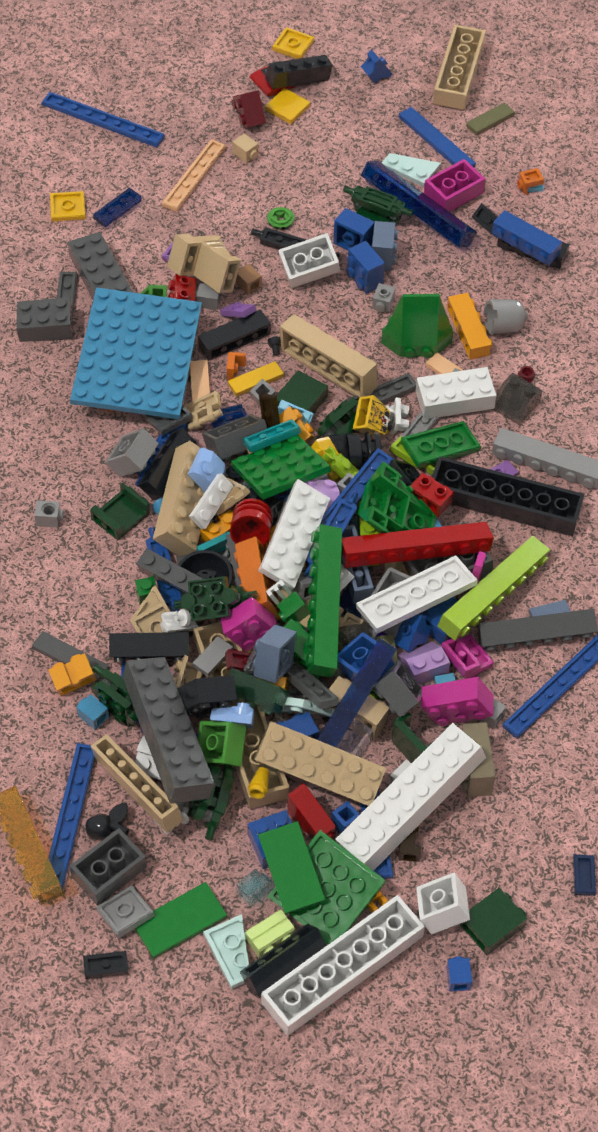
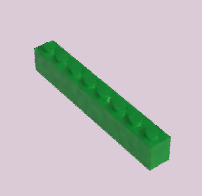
M319 524L311 535L313 548L310 553L312 565L309 576L312 577V582L309 585L311 600L308 604L310 618L307 622L309 636L306 641V647H309V652L306 656L305 664L308 665L309 674L331 677L337 670L342 528Z

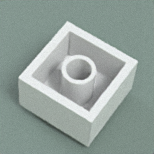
M455 872L416 887L420 921L431 934L470 920L466 886Z

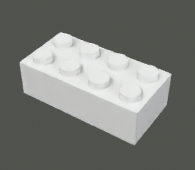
M488 367L418 377L416 380V395L424 419L495 408L496 393Z

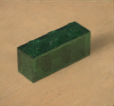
M231 667L228 676L234 675L237 700L235 701L238 702L239 699H242L244 703L250 704L251 708H255L257 705L261 707L260 711L268 715H272V712L280 715L290 692Z

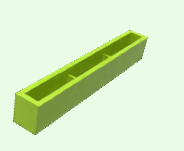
M531 536L442 615L437 626L454 641L460 636H466L472 625L476 627L482 620L483 615L488 616L493 610L494 605L499 606L506 595L510 596L517 585L520 587L528 575L531 577L538 569V566L542 567L547 562V555L550 549L536 537Z

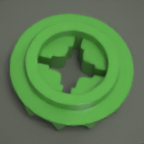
M284 207L274 208L267 215L268 224L272 225L273 228L278 227L279 230L282 227L287 229L288 226L293 224L294 214L291 210Z

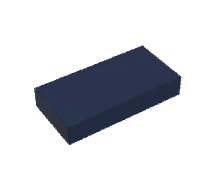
M574 854V895L596 896L595 856Z

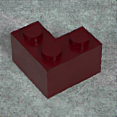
M259 90L233 96L232 107L234 110L236 109V112H240L239 121L244 128L266 123Z

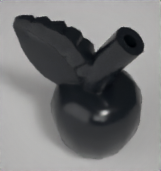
M123 802L116 805L110 810L109 815L97 814L90 817L85 825L88 837L95 840H104L118 828L127 836L130 829L121 825L128 816L127 803Z

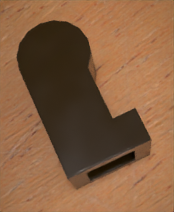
M419 826L400 843L399 861L420 862L421 847L415 846Z

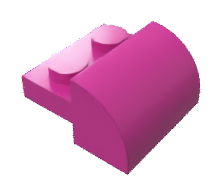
M471 634L461 639L458 638L456 641L453 639L447 640L441 645L449 661L464 679L476 677L478 673L492 668L494 664Z

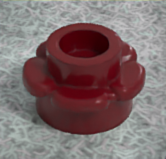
M529 366L522 367L518 372L519 380L522 382H532L535 377L533 368Z

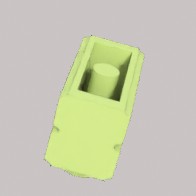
M280 909L245 932V940L258 958H260L294 934L295 928Z

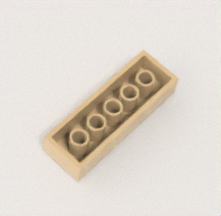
M454 25L435 85L433 104L465 110L484 47L486 30Z
M295 314L280 326L281 350L354 396H369L377 388V364L373 360L364 357L358 351H354L345 343H341L330 334H326L318 327L311 325L305 319Z
M191 441L175 448L153 535V540L178 556L188 555L196 551L200 528L189 515L205 493L188 475L190 467L200 449L199 446Z
M272 721L268 723L254 758L257 762L366 806H369L374 801L386 768Z

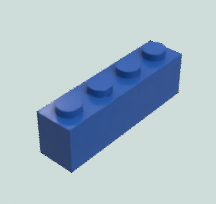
M506 210L493 222L492 235L538 259L540 262L550 265L561 253L562 241Z

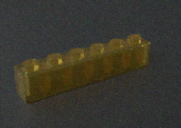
M16 785L0 792V815L3 818L0 824L4 833L8 831L10 834L7 840L11 849L16 848L18 852L14 856L18 865L23 864L25 868L21 872L26 883L30 881L32 884L29 890L33 899L38 898L40 904L43 905L64 895Z

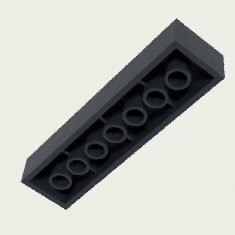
M440 456L432 475L437 482L449 487L453 491L452 505L570 536L574 535L584 499L583 493Z

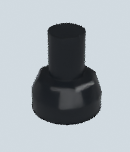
M270 337L267 341L269 347L272 348L273 355H280L281 337Z

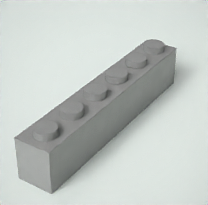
M500 428L492 449V454L500 459L505 458L513 461L515 464H522L533 470H540L551 476L564 478L568 482H576L586 488L597 490L598 460Z

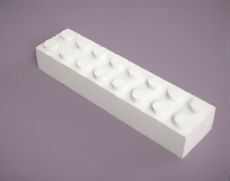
M452 723L335 840L340 846L374 871L486 759L482 747Z
M397 895L261 993V1004L285 1034L289 1036L420 940L424 935L425 926Z

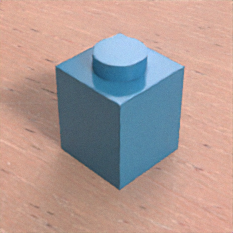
M92 694L87 698H83L76 707L78 716L94 730L109 718L108 708Z

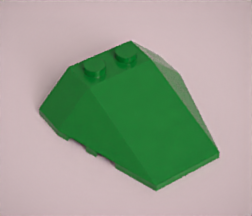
M403 294L395 307V312L389 317L388 324L382 329L381 343L398 356L407 358H429L443 351L452 343L453 328L445 312L440 294Z
M382 462L365 485L358 515L383 533L433 528L437 516L422 499L418 500L412 493L413 488L410 485L407 487L400 479L402 476L398 471L387 463Z

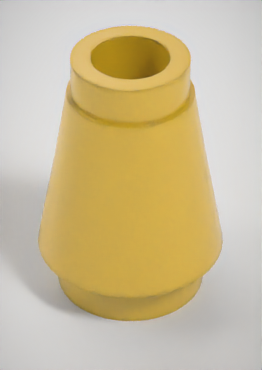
M258 768L248 785V793L255 799H262L268 793L270 771L267 768Z

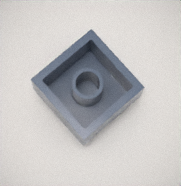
M375 221L372 248L385 262V271H391V267L395 265L396 255H393L397 251V242H394V240L397 241L398 230H395L396 223Z
M274 625L269 631H266L264 636L256 641L255 650L257 652L253 661L255 677L276 683L293 666L297 631Z

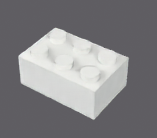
M328 233L278 250L291 289L340 272L339 261Z

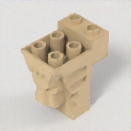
M176 234L167 267L179 276L194 275L218 293L233 292L241 260L237 256H231L230 251H227L219 235L192 237L190 234Z

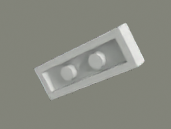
M222 473L216 475L189 515L200 529L207 527L233 488L231 482Z

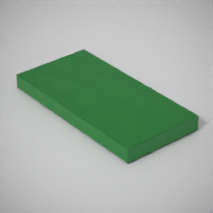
M464 421L401 437L400 440L417 468L437 463L439 456L453 459L481 450V445Z
M298 821L258 834L284 914L287 915L325 902V897Z
M204 882L153 910L154 917L136 927L135 930L151 957L155 959L227 919V914L208 884Z

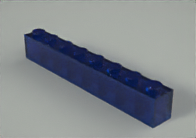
M367 161L360 176L382 192L396 196L398 200L405 202V208L414 210L413 214L456 246L469 247L477 231L380 161Z

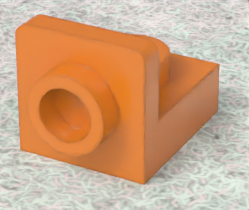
M539 168L519 172L517 186L524 195L528 193V188L544 184V177Z
M228 352L227 380L233 379L234 373L238 374V366L246 367V353Z

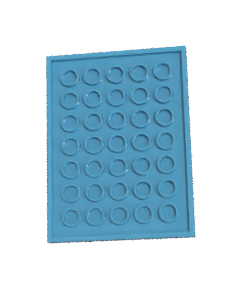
M96 287L70 397V404L180 419L202 302Z

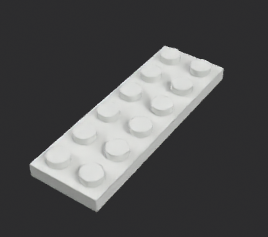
M299 479L295 481L259 567V572L276 582L282 579L290 590L295 588L313 543L311 542L312 532L321 523L330 500L329 497Z
M453 556L357 602L356 608L378 634L476 586L477 579L457 556Z

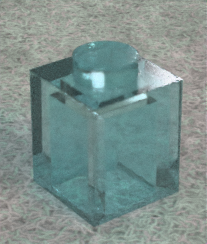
M254 869L236 884V893L251 907L269 892L270 881L264 873L260 874Z

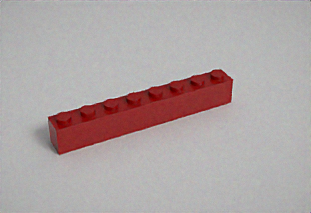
M487 522L344 537L342 538L341 561L344 568L479 553V551L488 552L491 551L494 536Z

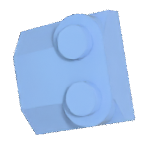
M200 448L188 475L205 492L217 474L222 473L224 476L226 475V465L213 451Z
M238 703L237 706L213 708L210 720L233 722L253 729L255 711L248 703Z

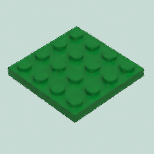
M299 435L231 461L232 468L263 500L291 489L297 479L305 483L331 472L330 465Z
M319 830L307 845V849L323 891L325 902L295 911L289 915L303 926L310 924L317 927L324 942L329 945L354 925L385 885L386 880ZM274 887L267 897L282 908L276 887Z

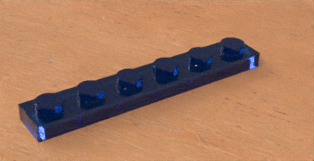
M381 638L378 639L316 740L337 747L397 648Z

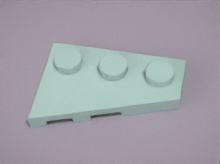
M389 153L382 161L381 167L424 187L425 180L432 177L438 171L441 163Z
M241 914L203 932L231 989L245 983L240 971L249 965Z

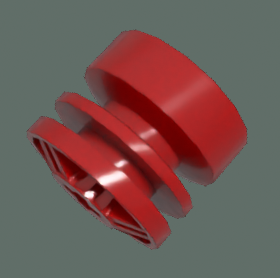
M254 498L244 499L239 502L234 508L230 527V536L234 543L257 537L264 546L270 537L273 519L271 508L265 502Z

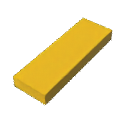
M276 361L229 380L228 386L235 396L238 397L250 392L262 379L269 384L283 378L284 373Z

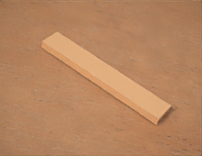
M211 139L162 202V206L177 212L226 149V145Z

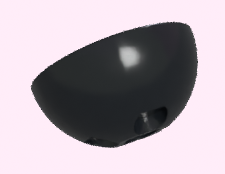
M210 550L196 551L187 555L178 564L202 579L226 576L228 577V586L231 585V566L228 560L217 552ZM179 590V592H180V593L182 594V596H183V595L185 594V592Z

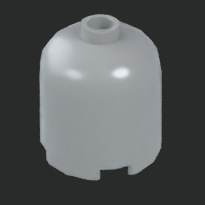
M489 299L484 306V315H487V323H484L487 334L516 333L523 328L528 318L527 311L518 300Z

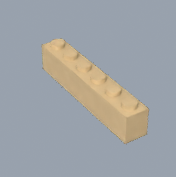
M107 734L90 746L98 763L166 833L183 821L179 807L175 803H169L167 795Z

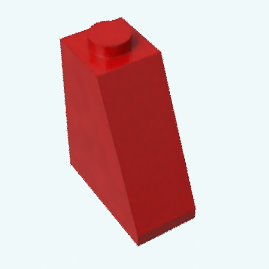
M304 783L288 794V815L295 822L298 821L299 826L311 839L315 837L319 830L331 839H335V824Z

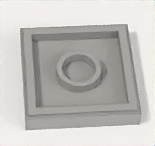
M132 885L96 906L97 912L118 939L154 917V912Z

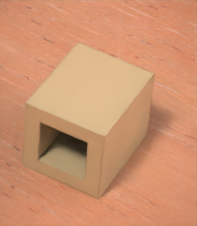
M242 134L232 141V153L247 163L257 157L258 143L246 134Z

